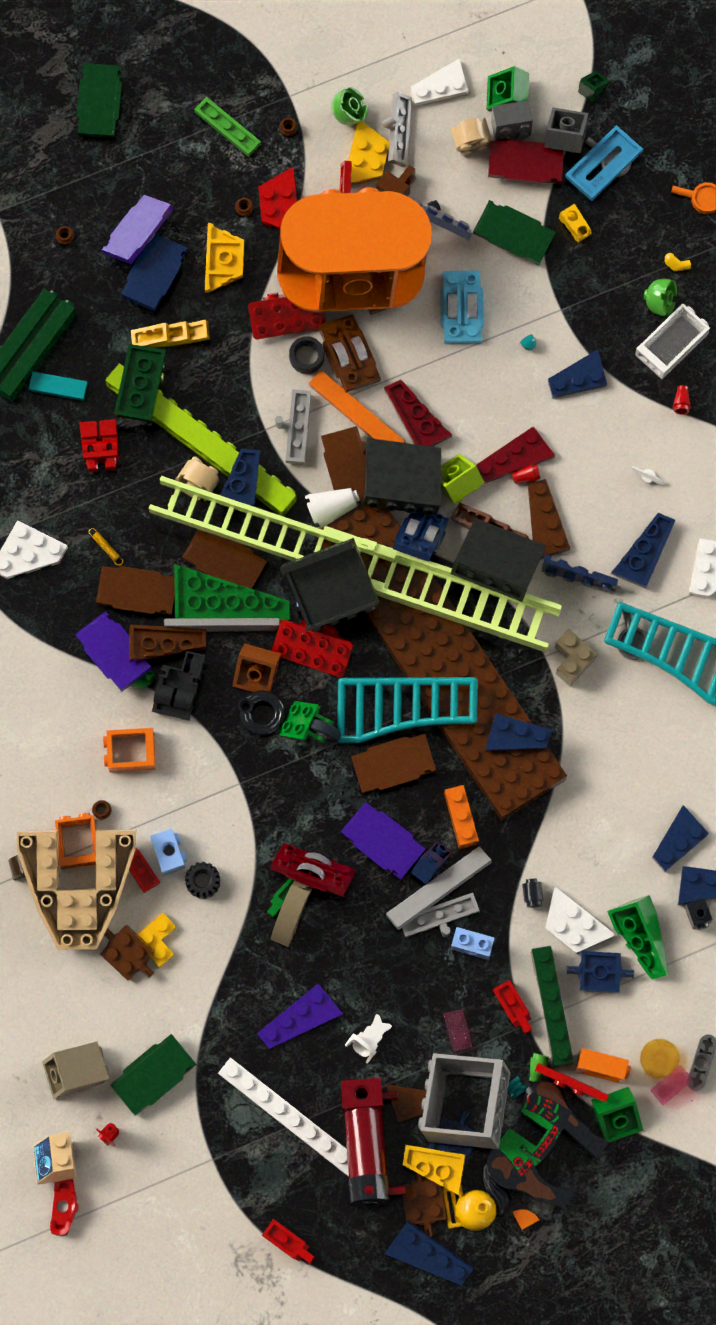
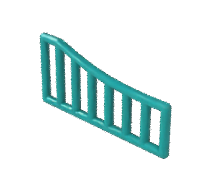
M619 602L604 638L605 644L635 655L663 669L693 690L707 703L716 706V698L714 697L716 693V671L708 693L698 686L712 646L716 647V638ZM625 611L634 616L625 640L621 642L613 639L622 612ZM643 618L651 621V625L643 647L640 650L631 646L640 619ZM661 625L669 628V632L658 659L648 654L657 628ZM676 632L687 635L676 668L666 663V659ZM694 639L705 642L693 678L690 680L682 674Z
M475 677L340 678L338 680L337 729L341 731V737L338 742L362 743L395 731L420 726L475 724L477 722L478 680ZM394 685V724L382 728L383 686ZM402 685H413V717L410 721L401 722ZM421 685H432L431 718L420 719ZM440 685H451L450 716L439 717ZM459 685H470L469 716H458ZM346 686H357L356 736H345ZM364 686H375V730L364 734Z

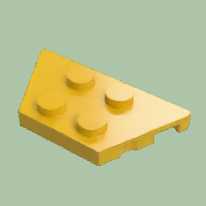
M363 121L357 123L348 161H352L351 184L357 182L360 184L368 180L380 179L384 173L390 142Z
M208 223L205 293L243 278L244 240L237 236H232L225 230L222 231L214 227L211 223Z

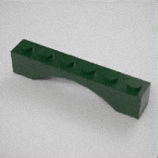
M551 946L531 949V958L545 1018L553 1068L573 1065L574 1060Z

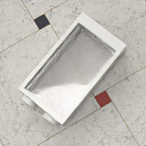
M682 304L636 348L635 355L656 375L663 379L708 335L710 330L709 324L704 319L696 316L695 311L691 307H686Z

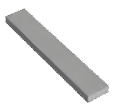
M279 618L164 619V627L206 629V632L278 631L280 624Z
M477 847L387 912L386 916L398 930L491 864V859L480 847Z

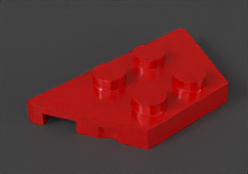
M294 168L286 170L258 187L262 224L281 230L282 220L286 212L297 202Z
M539 1063L535 1068V1071L555 1079L554 1084L563 1088L566 1085L572 1087V1092L584 1096V1093L604 1102H606L609 1096L592 1086Z

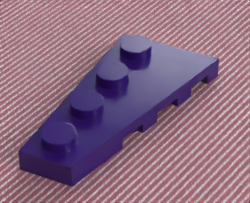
M317 984L260 1030L257 1035L270 1050L298 1035L342 1016L343 1013L321 986Z

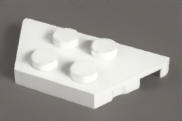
M554 888L545 927L546 931L575 954L593 947L602 941L613 938L615 934L558 888Z

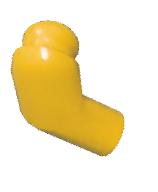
M666 254L665 263L673 271L691 269L690 260L680 261L674 254Z

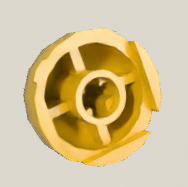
M471 1190L464 1193L456 1204V1217L459 1218L464 1228L471 1231L487 1228L494 1221L497 1214L494 1199L489 1193L482 1190Z

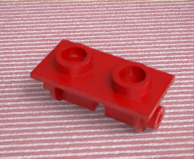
M109 1123L101 1131L97 1128L96 1130L100 1133L97 1137L107 1146L111 1143L115 1147L113 1141L119 1135V1129L116 1125Z

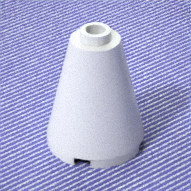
M352 488L305 495V499L310 500L307 506L314 524L319 523L320 527H317L318 529H322L357 507V502L360 501L357 491H353Z

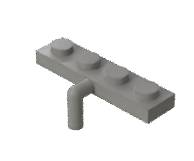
M396 92L393 94L392 115L382 122V126L390 129L388 162L404 167L407 165L412 97Z
M292 389L289 422H283L282 416L275 418L278 429L288 430L286 463L305 464L311 391Z
M470 893L428 908L402 927L405 938L438 926L443 937H448L450 935V928L447 926V923L479 912L474 894Z

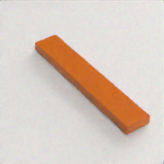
M322 370L309 382L311 388L370 438L405 443V440L353 396L345 392L340 385Z

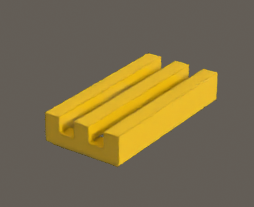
M462 1185L460 1187L459 1198L463 1195ZM443 1188L448 1229L461 1227L462 1223L456 1217L455 1193L450 1191L456 1222L452 1224L447 1192L450 1190Z

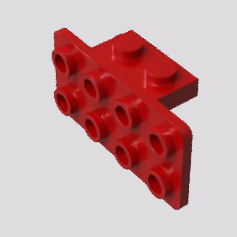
M278 292L267 294L268 297H264L262 301L248 304L252 334L256 340L318 329L320 324L326 323L324 312L303 310L290 302L284 294L279 295Z
M285 619L281 620L272 648L273 652L281 653L280 658L340 678L344 676L353 643L339 638L340 631L335 630L334 627L329 625L323 626V629L312 632V630L305 631L307 625L304 619L301 624Z

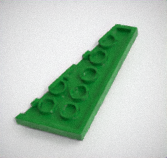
M174 564L175 619L279 618V620H290L289 600Z

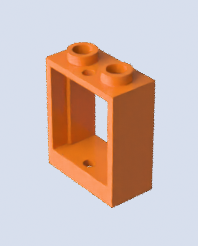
M153 728L106 730L107 736H103L104 748H107V755H104V766L108 767L109 772L156 770ZM145 736L146 761L113 763V737Z
M83 813L79 814V817L76 818L62 816L59 817V820H55L56 830H59V861L62 870L96 865L97 830L94 815ZM90 824L94 854L65 857L62 828Z
M582 1048L575 1072L621 1084L624 1079L627 1080V1077H629L631 1066L628 1065L629 1060Z

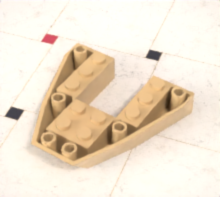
M137 829L96 831V888L59 889V830L17 832V853L37 911L57 950L98 948L117 909L134 856Z

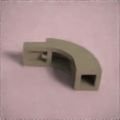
M294 880L277 917L271 940L289 947L313 887Z

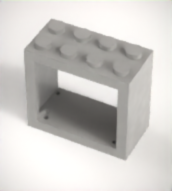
M433 1053L432 1060H429L428 1063L429 1079L425 1081V1090L427 1092L426 1098L422 1100L423 1116L420 1117L418 1124L422 1134L428 1142L499 1149L511 1073L505 1062L499 1059ZM449 1074L492 1078L484 1133L439 1128L447 1076Z

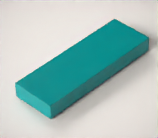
M32 371L28 389L32 392L84 401L88 382Z

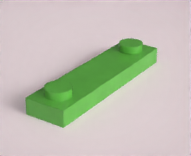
M206 97L194 109L198 116L248 157L261 145L260 140L209 98Z

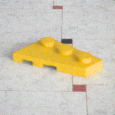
M406 1145L403 1166L459 1195L466 1155Z

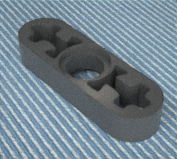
M704 1035L699 1040L687 1078V1085L693 1091H699L705 1086L716 1051V1038L712 1035ZM707 1039H710V1043L713 1044V1047L710 1046L707 1053H711V1056L699 1053L700 1050L704 1051L705 1044H703V1041H707ZM704 1057L707 1060L708 1065L706 1068H699L697 1066L698 1058ZM694 1069L698 1072H705V1075L700 1074L699 1081L702 1084H698L697 1087L693 1086L694 1082L691 1081L697 1075V1072H693Z

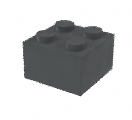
M529 100L492 106L491 124L495 141L507 142L509 139H525L531 136L533 119Z
M552 107L546 129L544 147L581 153L587 131L589 113Z

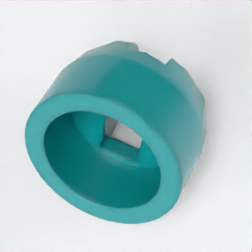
M530 334L523 338L520 344L525 350H533L536 346V339L533 334Z

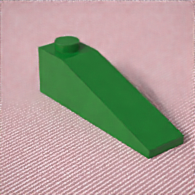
M650 895L634 899L608 910L607 912L614 930L626 940L627 943L625 945L637 955V961L651 979L668 975L658 916Z

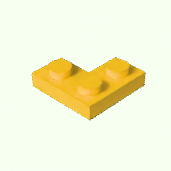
M164 913L160 914L137 934L155 951L150 958L159 968L174 956L162 940L175 930L176 926Z

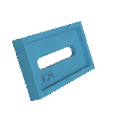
M616 125L565 174V178L593 201L643 152V148ZM615 148H620L621 152L591 181L586 179L587 175Z

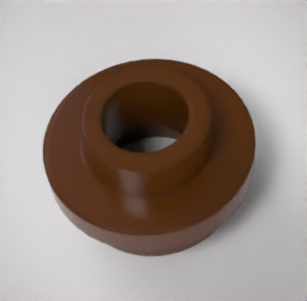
M285 118L280 122L279 129L283 135L292 136L297 132L298 125L294 119ZM291 126L292 128L287 130L285 127Z
M241 198L235 204V210L241 216L250 215L254 208L252 201L248 198ZM242 206L248 207L246 210L241 209Z
M63 226L56 231V240L60 244L67 245L73 241L74 232L70 227ZM67 234L68 237L62 238V235Z
M99 800L94 803L92 813L97 819L104 820L111 815L112 808L107 801ZM104 807L106 810L104 813H99V808Z

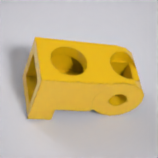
M575 204L560 213V221L562 224H565L577 242L592 234L590 227Z

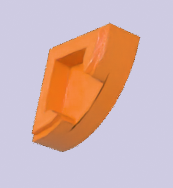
M521 1209L512 1212L521 1230L539 1221V1218L531 1211Z

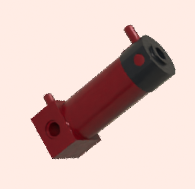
M381 1078L341 1081L350 1205L355 1207L385 1205L390 1202V1195L406 1193L405 1186L389 1187L386 1168L382 1116L383 1100L398 1099V1092H382ZM360 1096L366 1097L365 1099H359Z

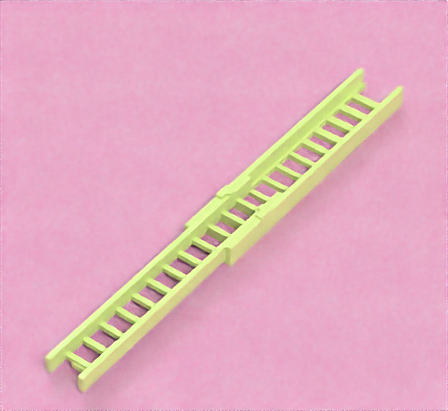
M164 476L160 478L161 485L173 488L175 492L168 503V510L150 504L149 512L291 561L304 557L299 552L306 533L319 537L314 552L321 550L324 539L338 544L354 538L360 553L363 552L373 556L368 570L370 579L379 558L392 562L385 583L371 579L377 596L547 652L549 643L537 640L535 636L543 613L559 617L562 605L527 593L523 602L451 575L452 568L416 558L377 542L327 526L324 527V530ZM181 491L193 495L186 516L173 512ZM198 497L211 501L204 522L191 518ZM216 503L229 507L222 528L209 524ZM234 509L247 513L240 534L227 530ZM252 515L265 519L258 540L245 536ZM270 521L283 525L276 546L263 542ZM288 527L301 531L294 552L281 548ZM397 563L410 567L401 593L388 589ZM415 569L428 573L420 599L406 595ZM433 575L446 579L437 606L424 602ZM451 581L465 586L456 612L442 608ZM471 588L481 591L473 617L462 614ZM489 594L500 598L491 624L480 620ZM507 600L518 604L509 630L498 626ZM525 607L536 610L527 636L516 633Z

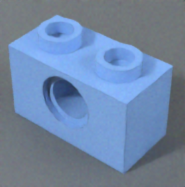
M171 828L150 836L163 876L185 868L184 863L187 862L184 851H179L178 844H181L178 833H173ZM168 847L175 849L171 856L164 854L165 849Z
M456 927L451 950L489 960L494 937Z

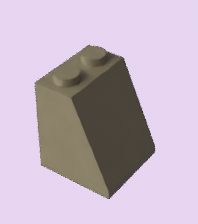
M97 1041L54 1052L42 1061L53 1100L103 1084L109 1079V1070L103 1061V1050Z

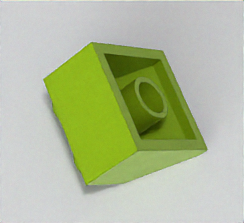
M460 453L441 466V492L453 504L462 501L465 496L478 490L485 483L476 465Z

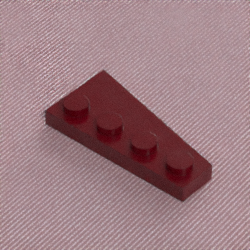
M401 379L384 387V391L413 444L434 446L452 437V434L441 425V422L429 412V409L417 399V396Z
M533 426L476 464V467L484 482L488 483L509 473L517 472L530 464L536 465L547 459H553L555 454Z

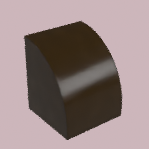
M16 855L10 858L8 862L13 880L26 877L19 856Z

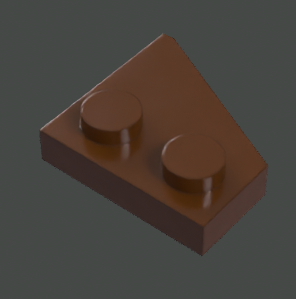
M394 1085L386 1086L388 1092H398V1099L391 1100L398 1123L423 1115L422 1100L426 1098V1090Z

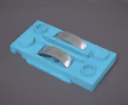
M443 271V288L440 294L441 327L444 328V344L481 343V328L484 326L483 289L480 286V271Z

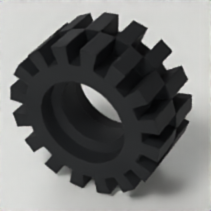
M206 862L195 863L196 865H191L185 876V884L188 891L199 899L200 897L204 899L208 896L212 897L220 888L221 879L217 868L212 866L211 863L207 864ZM200 873L208 874L210 877L209 885L206 887L197 886L195 883L196 876Z

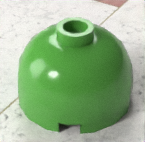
M352 87L338 92L331 103L334 117L343 125H355L363 121L368 114L367 104L364 106L362 101L364 99L363 95Z
M670 279L655 280L644 292V300H646L647 307L656 315H671L676 303L672 302L673 296H677L676 282Z

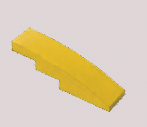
M207 320L192 323L184 321L170 325L162 323L131 330L132 344L152 348L188 344L210 339Z

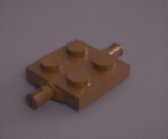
M125 925L115 935L107 927L104 936L109 942L100 955L127 981L131 980L139 971H142L149 979L154 972L146 964L155 951L128 925Z
M416 1173L417 1181L412 1184L401 1185L405 1186L406 1193L402 1194L406 1222L410 1221L414 1225H424L425 1233L432 1237L434 1236L432 1224L437 1221L447 1220L443 1188L433 1181L425 1180L424 1176Z

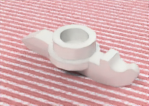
M632 466L631 470L640 475L644 482H656V484L665 485L663 480L655 476L654 471L650 469L643 471Z

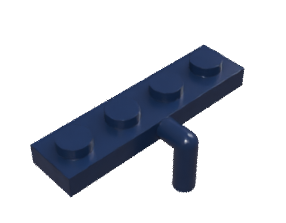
M413 198L424 209L430 223L436 224L467 240L471 238L472 232L468 223L462 220L460 222L456 221L450 214H442L437 208L433 206L427 207L420 200Z

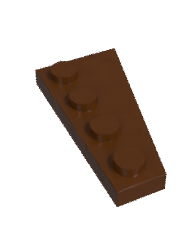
M546 479L528 484L532 540L546 545L542 559L545 557V554L552 556L570 550L569 542Z
M131 624L129 626V662L186 653V651H200L206 648V629Z

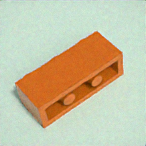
M464 785L446 789L444 795L459 850L478 845L479 839Z

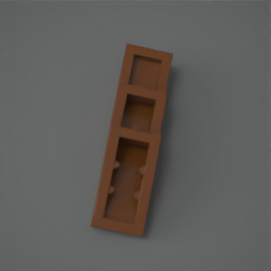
M460 502L450 518L468 530L476 518L529 539L528 535L511 529L509 525L493 519L491 515Z

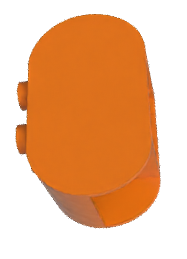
M372 187L363 188L358 193H342L336 189H328L321 194L307 196L293 204L282 220L277 264V278L280 288L290 302L303 310L312 312L402 307L415 299L424 283L425 262L432 239L429 217L424 209L410 197L392 191L379 192L378 189Z

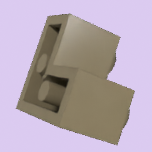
M570 629L555 644V648L567 658L557 668L556 675L568 686H571L597 657V653Z

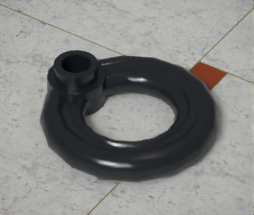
M256 691L241 699L238 703L242 724L255 735L265 736L273 734L280 729L284 722L286 714L284 704L272 692ZM258 702H267L274 710L273 719L267 724H258L252 718L251 711ZM243 704H248V705H249V709H248V710H244V709L242 708V705H243Z

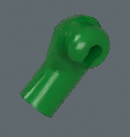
M149 671L131 686L140 689L147 688L155 681L154 672Z

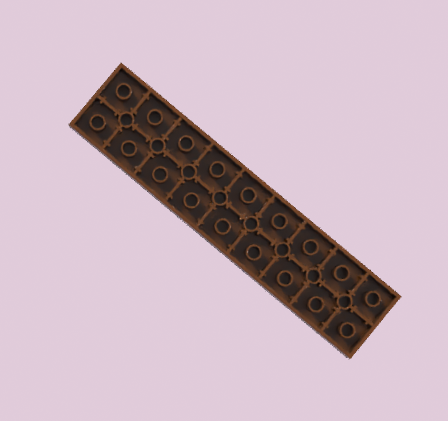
M362 504L327 525V527L365 538L390 548L394 547L395 537L400 529L399 524L389 510L362 506ZM314 536V540L316 541V543L318 542L319 537ZM324 539L321 550L337 543ZM361 552L360 555L368 572L373 556ZM379 558L371 579L385 583L392 562ZM397 563L388 587L389 590L398 593L402 592L410 567ZM415 569L406 594L407 596L420 599L428 573ZM434 576L424 602L437 606L443 590ZM377 596L379 603L375 606L376 609L367 613L364 610L362 611L406 678L475 677L478 680L477 722L475 724L438 725V727L501 821L566 781L567 774L548 746L545 750H495L485 752L495 714L531 724L532 722L466 625ZM446 596L442 608L456 612V609ZM421 685L420 700L430 715L432 710V685ZM440 685L439 717L450 716L451 685ZM459 685L458 716H469L470 685Z

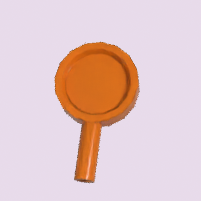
M705 182L699 184L694 191L677 186L672 187L671 193L692 198L693 207L702 214L716 212L715 184Z

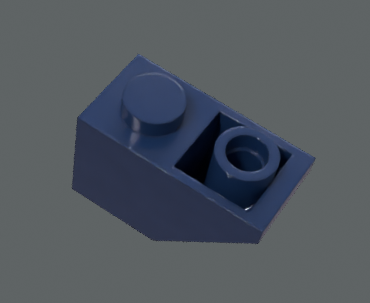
M437 841L421 856L411 873L427 884L453 852L446 845Z

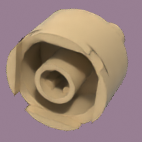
M479 117L459 122V127H451L456 150L461 155L470 154L473 149L478 148L479 151L489 148L488 144L492 139L486 118H483V121H480Z
M193 457L186 462L175 481L212 493L219 483L217 476L219 472L212 466L204 465L197 457Z

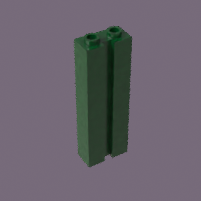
M44 288L0 348V395L11 402L14 401L31 378L32 371H36L77 315L75 305L69 300L61 301L59 299L60 296L53 290L49 292Z

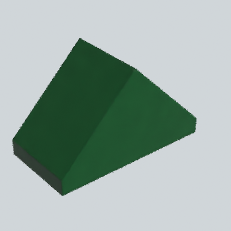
M594 71L581 78L578 93L593 103L610 81L597 71Z

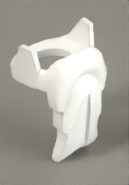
M376 1014L371 1026H367L364 1032H360L358 1035L353 1033L345 1046L348 1047L353 1042L354 1050L359 1055L368 1057L366 1063H368L375 1055V1050L378 1047L377 1044L382 1039V1035L391 1029L392 1025L382 1023L380 1016Z

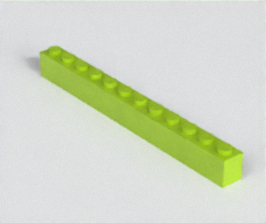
M120 363L105 380L107 387L116 394L119 393L124 366ZM158 390L152 420L229 477L239 454L236 451V447L230 442H224L217 432L208 430L205 423L201 420L196 421L193 419L189 411L186 409L181 410L173 399L165 398L163 393ZM259 464L256 498L275 513L284 517L297 501L296 492L289 486H283L276 476L268 475L265 468Z

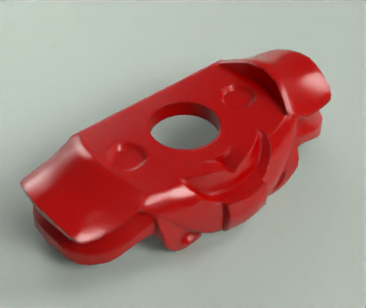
M73 1179L57 1181L54 1185L50 1231L56 1236L68 1235L71 1223L79 1209ZM60 1201L68 1203L66 1212L58 1211L57 1205Z

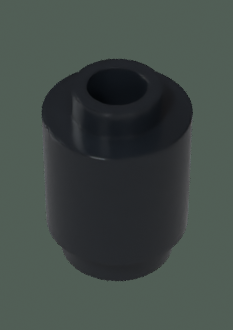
M537 878L526 879V883L522 884L524 903H526L527 908L542 906V901H544L542 882H538Z

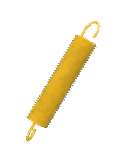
M96 532L92 538L116 564L115 561L119 559V554L99 532Z

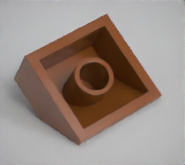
M244 643L239 653L233 687L250 692L261 690L271 692L281 653Z

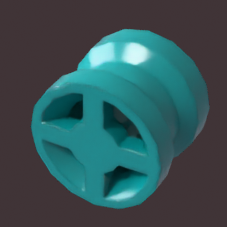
M519 1076L509 1082L508 1086L511 1099L513 1101L517 1099L528 1087L521 1083Z

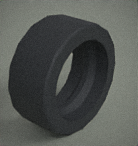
M310 336L296 339L289 349V359L292 367L302 374L317 372L324 363V348L316 338ZM302 346H312L317 350L318 358L310 365H303L297 361V350Z

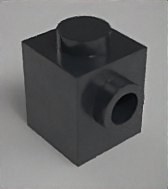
M705 898L687 903L684 908L692 929L698 928V930L709 927V923L713 919Z

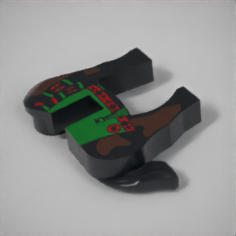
M540 1080L532 1083L526 1089L520 1114L546 1131L538 1145L534 1146L509 1128L500 1140L499 1149H493L490 1152L483 1170L484 1188L486 1193H489L494 1199L498 1216H503L512 1202L507 1190L520 1192L531 1199L547 1202L562 1211L564 1210L575 1192L571 1189L558 1188L548 1184L535 1170L549 1154L562 1131H565L596 1161L609 1143L590 1132L586 1125L574 1116L560 1088L556 1084Z

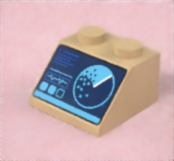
M70 1132L49 1135L33 1146L37 1185L77 1178L73 1141Z

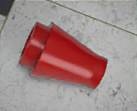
M681 385L677 387L672 406L676 414L685 415L691 409L687 386Z
M530 464L512 473L515 484L537 482L538 479H541L537 464Z

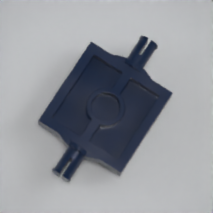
M581 951L579 967L567 966V974H578L580 979L579 991L619 993L622 977L634 978V970L622 969L621 953Z
M462 1111L459 1121H452L442 1117L439 1125L440 1129L475 1132L466 1125L471 1114L467 1112L465 1119H463L466 1111ZM431 1142L428 1149L466 1155L465 1166L473 1147Z

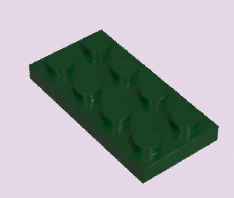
M129 344L114 416L152 423L166 350Z

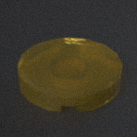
M665 1039L651 1040L643 1047L640 1053L642 1068L647 1075L653 1078L663 1079L669 1077L676 1071L679 1065L680 1057L677 1048L673 1043Z

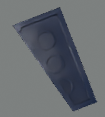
M545 554L541 571L545 572V575L549 577H563L568 582H582L581 584L587 587L597 586L605 592L615 591L618 579L596 571L592 572V574L588 573L589 571L582 566L570 567L567 561L560 559L556 562L551 560L552 556Z

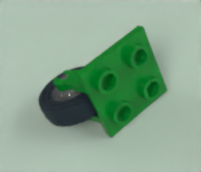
M294 701L287 719L282 725L279 736L302 741L309 737L325 744L326 741L337 743L341 737V731L333 726V721L318 714L320 709L318 704Z

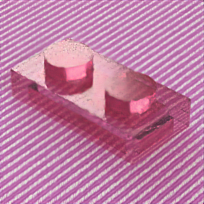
M463 1009L443 1013L453 1053L472 1048Z
M679 1065L650 1091L664 1105L694 1079L682 1065Z

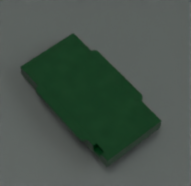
M84 63L83 79L80 80L77 106V118H79L78 136L115 138L122 88L120 81L121 66Z
M491 200L488 201L473 230V234L487 240L489 243L536 265H540L556 233L542 226L540 221L507 205L504 207L501 205L497 206Z
M170 1034L161 1043L152 1045L123 1070V1074L110 1086L134 1116H136L148 1105L152 1106L181 1082L184 1078L183 1076L197 1064L177 1039Z

